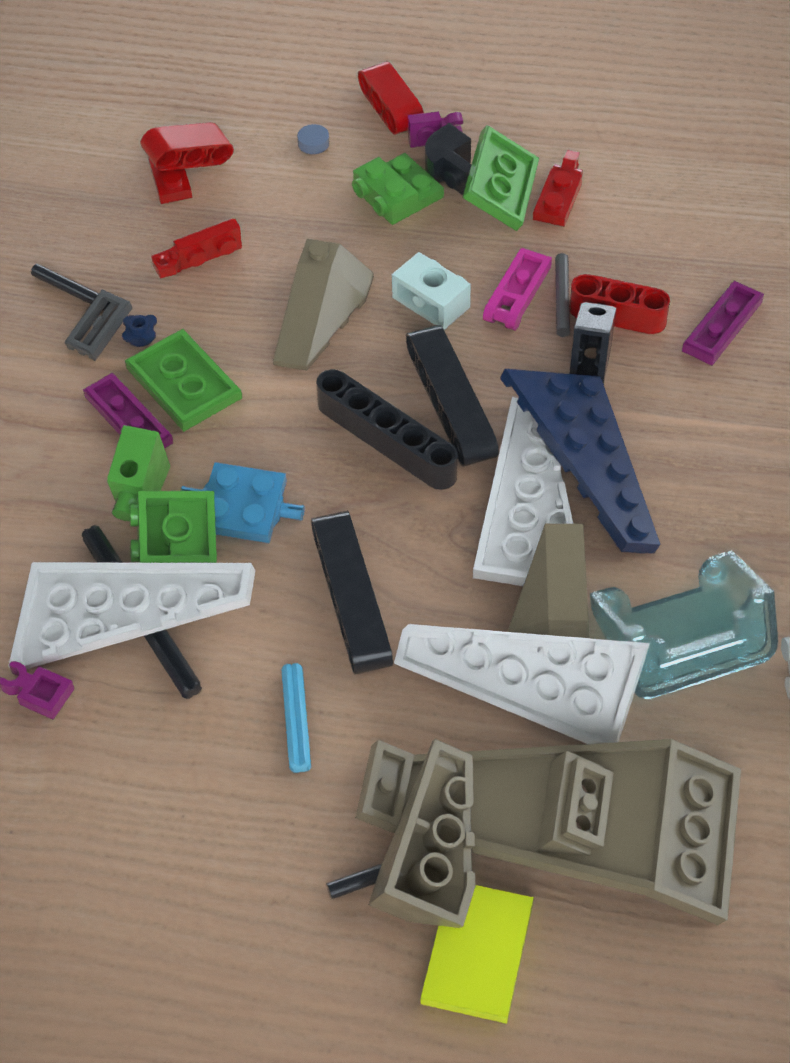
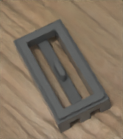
M102 289L65 340L67 348L70 350L76 349L79 354L83 356L87 354L90 359L96 361L123 323V319L133 309L130 301ZM108 301L111 302V303L108 305V307L106 308V310L103 312V314L100 316L99 314L101 313V311L103 310V308L106 306V304L108 303ZM92 325L93 328L91 329V331L88 333L83 342H80L83 336L86 334V332Z

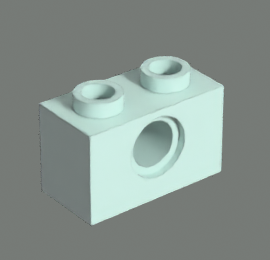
M420 252L415 254L392 274V298L434 325H441L444 330L470 308L471 284L463 277L441 266L436 260L430 259Z

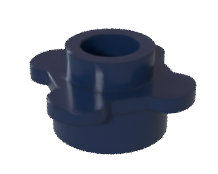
M129 315L123 319L125 331L122 333V339L133 346L143 347L149 345L156 338L154 326L157 324V318L154 315Z

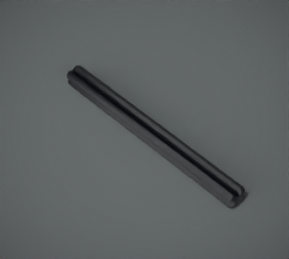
M92 525L89 529H84L82 532L83 542L97 563H123L99 526ZM165 629L144 635L182 697L190 699L194 695L199 694L202 690L200 681L168 631Z

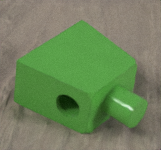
M123 425L107 480L115 499L112 515L120 520L130 521V504H137L138 491H161L170 469V463L159 432Z

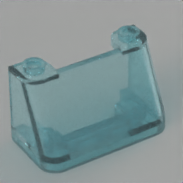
M732 550L714 555L702 564L698 575V588L631 608L628 595L622 589L616 587L590 593L593 615L606 640L650 643L635 690V694L638 697L650 699L762 664L775 654L778 648V631L774 590Z

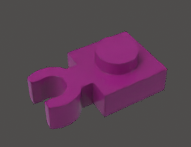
M439 111L408 115V140L410 148L425 146L427 139L448 123L463 132L461 128L463 124L462 114L460 112H453L445 116V118H441Z
M11 661L9 664L12 674L18 676L15 680L9 681L0 677V689L8 695L18 694L17 698L21 706L52 720L75 689L72 680L40 666L32 675L27 673L26 667L17 661Z

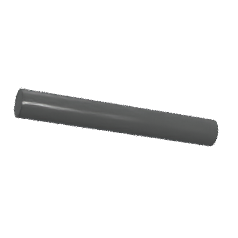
M560 253L555 257L556 333L560 337H566L570 334L569 257L564 253Z

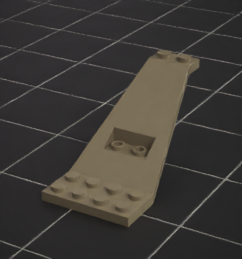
M673 739L466 751V753L473 755L474 804L471 806V832H474L475 846L472 848V853L645 895L716 925L728 920L741 776L740 768ZM377 740L371 746L355 818L395 833L427 754L414 755ZM582 785L586 788L587 793L583 790ZM576 822L580 824L582 830L578 828Z

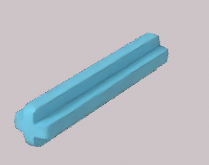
M298 663L292 665L285 664L281 672L289 768L293 773L307 772L311 769L303 668Z

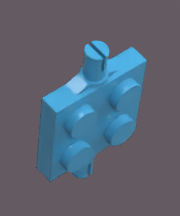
M215 462L209 482L203 490L185 486L181 487V491H214L216 535L270 543L273 529L281 517L302 521L305 512L304 505L283 502V493L287 483L286 473Z

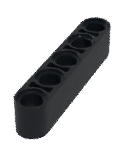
M436 325L407 333L406 344L410 358L450 443L457 450L458 461L461 466L464 467L498 457L499 448L494 431L443 327Z
M330 369L319 374L316 380L319 410L324 415L428 486L444 490L455 484L457 481L458 453L451 443L344 372Z
M349 511L311 518L316 548L354 675L393 666L389 639Z

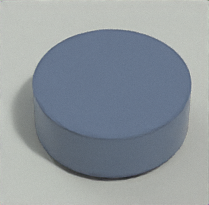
M312 124L304 126L297 134L298 147L304 153L319 154L329 147V132L321 125Z

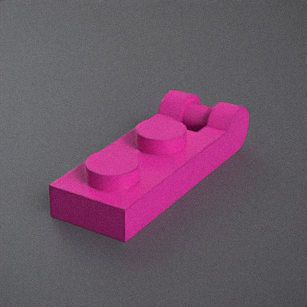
M520 248L486 304L483 320L490 323L498 321L504 323L505 328L516 331L523 314L551 268L552 257ZM502 305H506L511 308L510 310H506L501 307Z

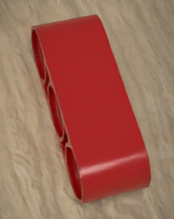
M389 61L358 71V82L364 96L393 135L408 131V115L424 113L419 100Z
M213 122L155 127L148 130L140 141L141 147L160 171L221 165L229 160L234 152L233 145L219 126Z
M582 274L575 277L571 283L570 313L577 318L581 303H603L616 308L614 327L646 334H657L662 332L667 325L670 297L668 293L659 288L591 274Z

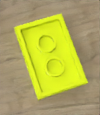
M475 885L463 927L438 926L420 998L421 1005L507 1024L534 897Z

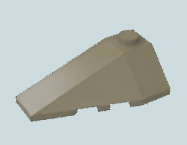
M313 239L306 240L297 265L273 365L307 371L329 346V339L339 328L343 329L351 313L356 308L360 309L366 302L374 273L341 244Z
M545 523L508 632L589 638L583 524Z
M437 739L432 741L381 865L368 905L408 922L454 928L463 927L475 889V872H472V848L475 846L474 832H471V806L474 804L473 755Z

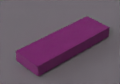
M734 280L684 341L682 352L713 366L762 304L764 294Z
M113 372L83 389L85 398L119 435L123 425L159 432L164 449L173 444V437L170 432Z

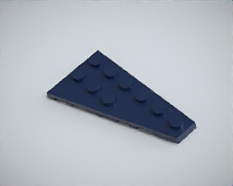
M504 369L500 377L501 381L506 387L512 386L519 396L517 404L523 412L529 411L538 423L536 431L564 471H571L579 482L577 489L582 497H589L600 512L597 518L620 551L654 554L661 544L601 377Z

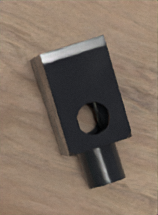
M581 303L574 327L569 374L599 376L604 385L613 340L616 316L615 307L603 303ZM588 348L597 349L596 358L586 357L584 354L585 350Z

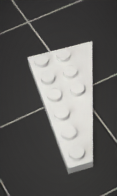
M512 397L473 567V578L524 586L545 523L573 524L565 482L562 479L561 465L536 431L538 423L529 411L523 412L517 404L518 398Z
M32 562L9 664L11 661H17L22 663L26 669H30L248 606L251 601L255 569L252 563Z
M408 624L402 630L394 664L586 744L619 742L650 643Z

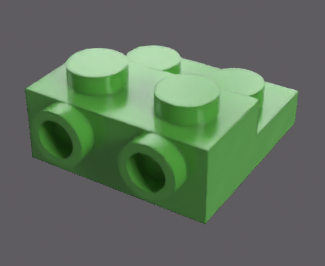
M406 153L388 162L377 157L353 170L352 187L359 198H364L373 207L377 215L383 216L392 225L444 197V187Z
M138 491L137 504H130V527H137L138 540H131L130 542L131 562L217 563L214 491Z

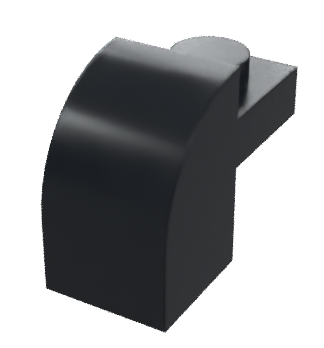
M448 123L434 132L426 141L425 171L438 183L444 181L448 187L455 189L463 195L472 165L470 164L471 138Z

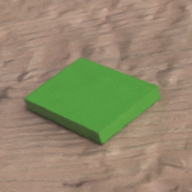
M486 125L480 132L462 198L517 231L524 222L539 157Z
M184 329L125 360L126 369L183 432L242 399L241 389Z

